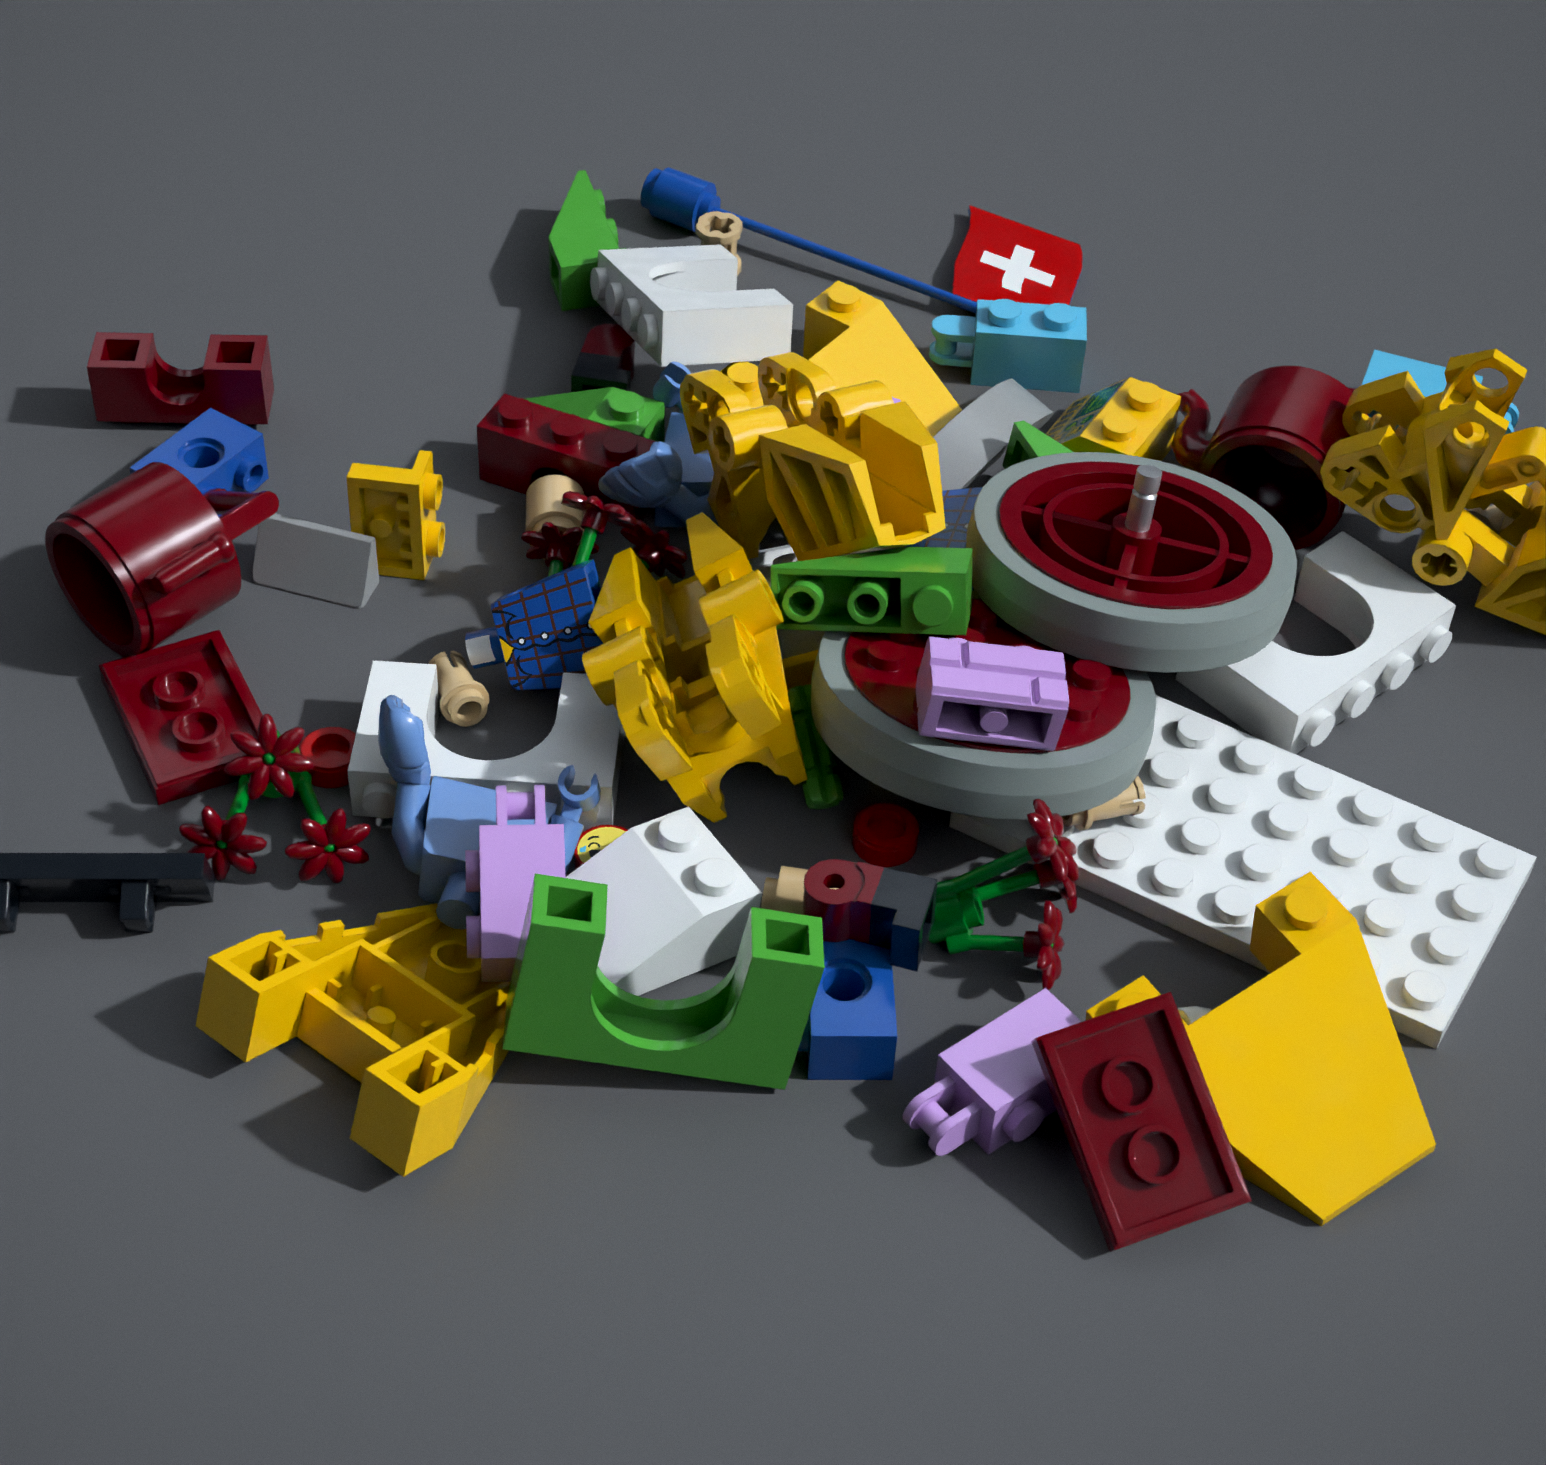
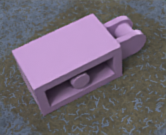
M506 785L496 786V825H479V850H465L466 892H480V916H466L467 959L481 958V982L511 981L535 873L566 878L564 824H546L544 785H534V792H507ZM507 820H534V824L507 825Z
M1044 988L938 1054L934 1085L911 1100L903 1113L904 1122L911 1129L921 1128L930 1137L928 1145L938 1156L950 1153L971 1138L988 1155L1010 1140L1020 1142L1026 1139L1040 1126L1044 1118L1057 1110L1031 1041L1039 1036L1069 1027L1081 1021L1047 988Z

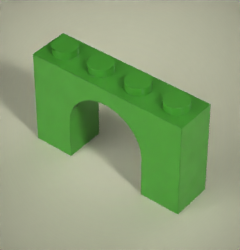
M535 873L507 995L502 1049L785 1090L825 968L822 917L751 907L734 965L722 981L713 988L689 998L677 1000L648 999L633 995L617 987L606 978L598 967L606 931L608 885Z

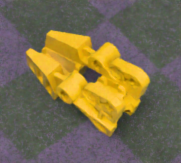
M1495 348L1450 357L1444 372L1447 383L1445 390L1427 397L1423 396L1408 370L1356 388L1350 396L1343 413V426L1351 437L1337 441L1328 450L1320 469L1324 488L1330 494L1385 530L1395 533H1406L1418 527L1422 529L1412 556V566L1415 573L1423 580L1440 586L1454 585L1461 581L1468 571L1482 583L1474 607L1546 635V429L1535 426L1505 434L1509 421L1504 416L1526 376L1527 369ZM1484 368L1496 369L1507 377L1508 384L1499 389L1487 388L1477 381L1475 372ZM1373 410L1379 412L1373 415L1372 417L1365 415L1371 413ZM1350 466L1356 468L1353 469L1350 473L1344 471L1348 469ZM1534 482V483H1533L1532 485H1530L1529 487L1526 485V484H1528V483ZM1393 494L1402 495L1411 500L1415 508L1408 511L1397 510L1391 507L1384 497ZM1491 503L1494 504L1505 514L1499 535L1464 508H1481L1485 510Z
M787 352L764 357L759 363L758 383L764 406L752 408L746 394L734 385V380L715 369L687 374L680 384L681 405L694 454L709 453L714 471L707 501L719 527L743 547L748 559L758 557L759 544L775 518H777L786 540L792 547L798 561L900 548L916 544L946 529L938 444L906 401L894 403L888 387L882 381L873 380L836 389L833 379L825 369L794 352Z
M701 512L686 520L695 573L694 576L673 584L668 576H665L656 581L631 547L614 555L588 622L604 644L583 653L582 662L588 679L602 703L606 706L613 704L616 708L625 734L638 756L660 781L667 780L684 805L689 806L695 812L716 823L727 817L724 806L725 798L720 789L721 779L726 771L736 764L759 762L768 766L776 775L788 777L794 786L807 780V774L791 714L776 626L783 623V616L778 602L760 570H752L743 547L707 515Z

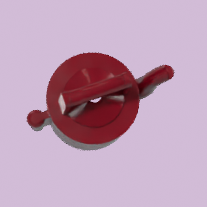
M1276 366L1261 370L1248 377L1237 388L1212 438L1207 440L1205 438L1208 434L1211 420L1207 402L1191 388L1189 392L1177 394L1181 396L1179 411L1185 418L1176 429L1172 441L1175 458L1184 468L1222 482L1260 505L1283 527L1295 550L1309 547L1323 539L1337 525L1347 505L1324 488L1320 469L1331 445L1341 439L1351 437L1343 426V413L1355 389L1348 388L1337 379L1311 368ZM1350 466L1348 469L1344 471L1350 473L1353 469L1356 468Z
M152 462L60 514L46 529V551L59 586L83 623L107 647L122 656L128 657L155 648L237 597L241 589V570L232 540L275 514L279 508V500L276 494L270 491L250 493L214 488L202 494L188 478L175 468L161 462Z

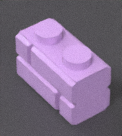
M929 636L916 681L917 707H919L917 714L919 736L1049 751L1055 750L1069 707L1064 653L1038 650L1029 646L1013 647L971 642L962 638L946 639Z

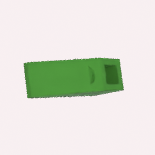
M586 170L577 172L549 235L550 282L562 311L600 306L593 299L591 293V271L593 268H598V250L619 249L615 221L613 218L606 219L603 193L601 189H593Z
M901 547L773 564L770 568L771 590L783 616V623L777 625L776 629L966 635L972 611L973 548Z

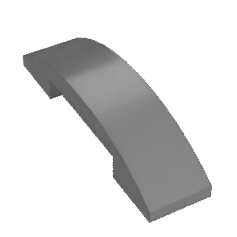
M1013 378L1002 381L983 393L933 437L938 444L942 491L967 488L1003 456L1007 450L1014 422L1026 421L1039 430L1051 419L1054 412Z

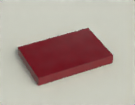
M220 630L99 665L102 683L158 805L239 780L241 776L229 775L224 771L228 762L246 755L236 747L231 740L230 734L233 730L248 732L258 739V726L263 715Z
M1171 991L1039 1036L1031 1041L1109 1252L1252 1201Z

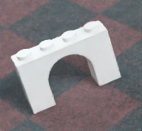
M721 244L598 250V268H593L590 276L593 299L661 367H666L671 362H679L683 365L761 361L764 357L791 352L793 304L775 289L736 290L738 258Z
M1341 531L1304 556L1294 600L1343 633L1351 640L1356 649L1334 656H1312L1291 651L1271 641L1265 648L1240 662L1203 671L1177 672L1176 680L1254 737L1297 754L1308 745L1315 747L1321 744L1332 729L1349 716L1352 718L1360 716L1368 708L1372 700L1388 688L1391 690L1399 688L1407 680L1411 672L1424 662L1429 661L1432 663L1438 660L1447 650L1452 640V632L1449 631L1456 605L1349 534Z
M373 661L348 767L353 816L393 818L397 782L388 772L389 768L380 754L378 727L382 700L389 695H395L403 699V703L410 707L411 713L423 721L425 745L431 768L430 786L434 776L496 790V786L506 785L507 792H534V785H544L545 801L557 804L556 815L560 816L564 802L559 791L558 778L564 768L573 765L575 778L569 789L571 794L580 795L587 792L595 773L601 789L600 801L596 807L581 813L578 823L584 825L582 831L599 825L614 824L625 731L616 708L613 704L606 706L602 703L593 689L587 674L563 673L555 724L549 735L539 745L511 758L478 760L453 753L434 738L440 711L436 664Z

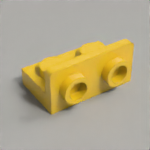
M419 450L412 469L352 463L346 477L351 532L375 537L379 575L425 580L432 557L440 558L445 544L444 522L436 521V511L439 509L442 500L443 478L441 474H434L432 451Z

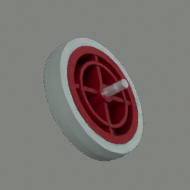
M1073 452L1046 455L1022 461L1000 471L982 487L977 496L967 528L966 548H973L972 586L982 601L995 614L1021 633L1044 645L1077 658L1094 660L1108 666L1168 673L1203 671L1240 662L1265 648L1275 638L1293 598L1297 571L1296 553L1289 536L1274 517L1256 502L1222 482L1196 471L1154 459L1116 453Z
M972 591V611L966 635L826 631L824 633L811 678V711L815 727L831 751L846 765L876 785L897 795L937 809L984 818L1028 820L1027 814L1035 812L1033 800L1041 799L1050 808L1052 814L1057 813L1061 816H1066L1092 809L1117 797L1132 784L1142 768L1153 736L1156 711V695L1147 672L1108 666L1101 662L1084 660L1064 653L1069 707L1055 750L1049 751L919 736L917 716L919 707H917L916 681L929 636L946 639L962 638L971 642L1013 647L1029 646L1038 650L1061 652L1030 638L1006 623L982 601L976 591Z

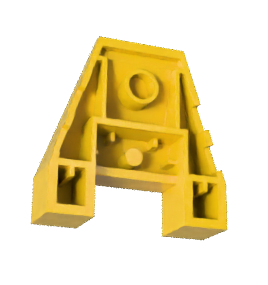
M838 280L806 305L803 358L825 369L833 379L836 389L873 380L882 381L894 398L900 399L901 402H907L933 437L962 411L961 407L883 301ZM733 362L720 371L734 380V385L746 394L752 408L764 406L758 383V366L750 362Z
M1310 871L1255 905L1249 950L1265 966L1270 974L1193 1023L1187 1025L1183 1019L1182 1021L1238 1166L1242 1169V1176L1313 1222L1323 1226L1435 1150L1436 1142L1357 920ZM1142 975L1086 1010V1020L1161 994Z
M437 903L377 913L375 924L344 930L345 925L341 920L319 923L316 935L285 940L286 935L282 930L260 933L209 956L195 1026L245 1063L297 1037L358 1080L362 1085L350 1139L402 1177L453 1148L509 1050L502 1048L506 1001L511 981L481 982V958L467 959L466 929H454L442 923L437 916Z

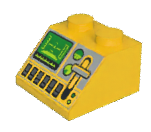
M1128 377L1073 401L1047 431L1046 435L1073 452L1116 453L1162 461L1172 449L1181 396L1161 389L1153 383Z

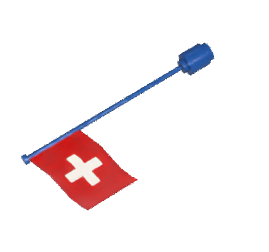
M670 167L664 170L653 169L646 177L642 187L641 205L643 208L649 209L653 217L696 232L698 218L705 213L713 211L732 213L720 208L721 200L719 196H716L715 184ZM971 205L968 208L970 219L969 231L954 265L952 293L732 213L740 218L742 227L973 313H976L977 299L994 301L1010 299L1020 303L1047 305L1064 303L1070 305L1082 272V249L1080 244Z

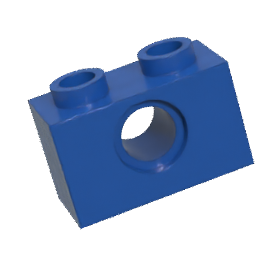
M212 408L202 413L130 467V473L132 474L152 462L167 464L188 478L202 494L214 488L251 493L269 479L263 433Z
M850 939L841 942L823 941L825 968L798 1051H807L808 1080H892L897 1044L893 968L890 965L891 950Z

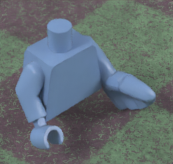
M679 362L669 363L661 372L660 379L653 387L654 400L664 402L665 407L670 408L676 405L680 409L678 413L671 412L665 441L653 442L648 452L624 461L620 466L608 470L599 479V490L610 499L638 508H655V526L687 527L686 520L701 512L718 525L707 501L714 476L709 453L694 454L681 405L680 384L685 376L691 374V372Z
M389 695L382 700L380 705L378 744L380 754L389 768L388 772L397 782L392 837L406 869L420 875L418 895L424 901L438 904L436 909L437 916L446 926L454 929H466V916H478V913H480V892H466L465 850H479V825H496V790L438 776L433 777L430 786L431 768L425 745L423 721L411 713L410 707L403 703V699L395 695ZM573 765L564 768L558 778V787L564 802L560 816L556 815L557 804L545 801L546 824H564L565 875L584 827L583 824L578 823L581 813L596 807L601 797V789L596 773L592 777L591 786L587 792L580 795H574L569 792L575 778ZM507 820V825L534 824V820Z

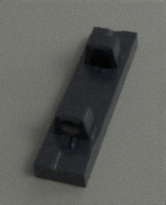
M0 853V932L16 931L20 902H120L119 920L124 923L126 932H153L157 902H213L215 876L205 853Z

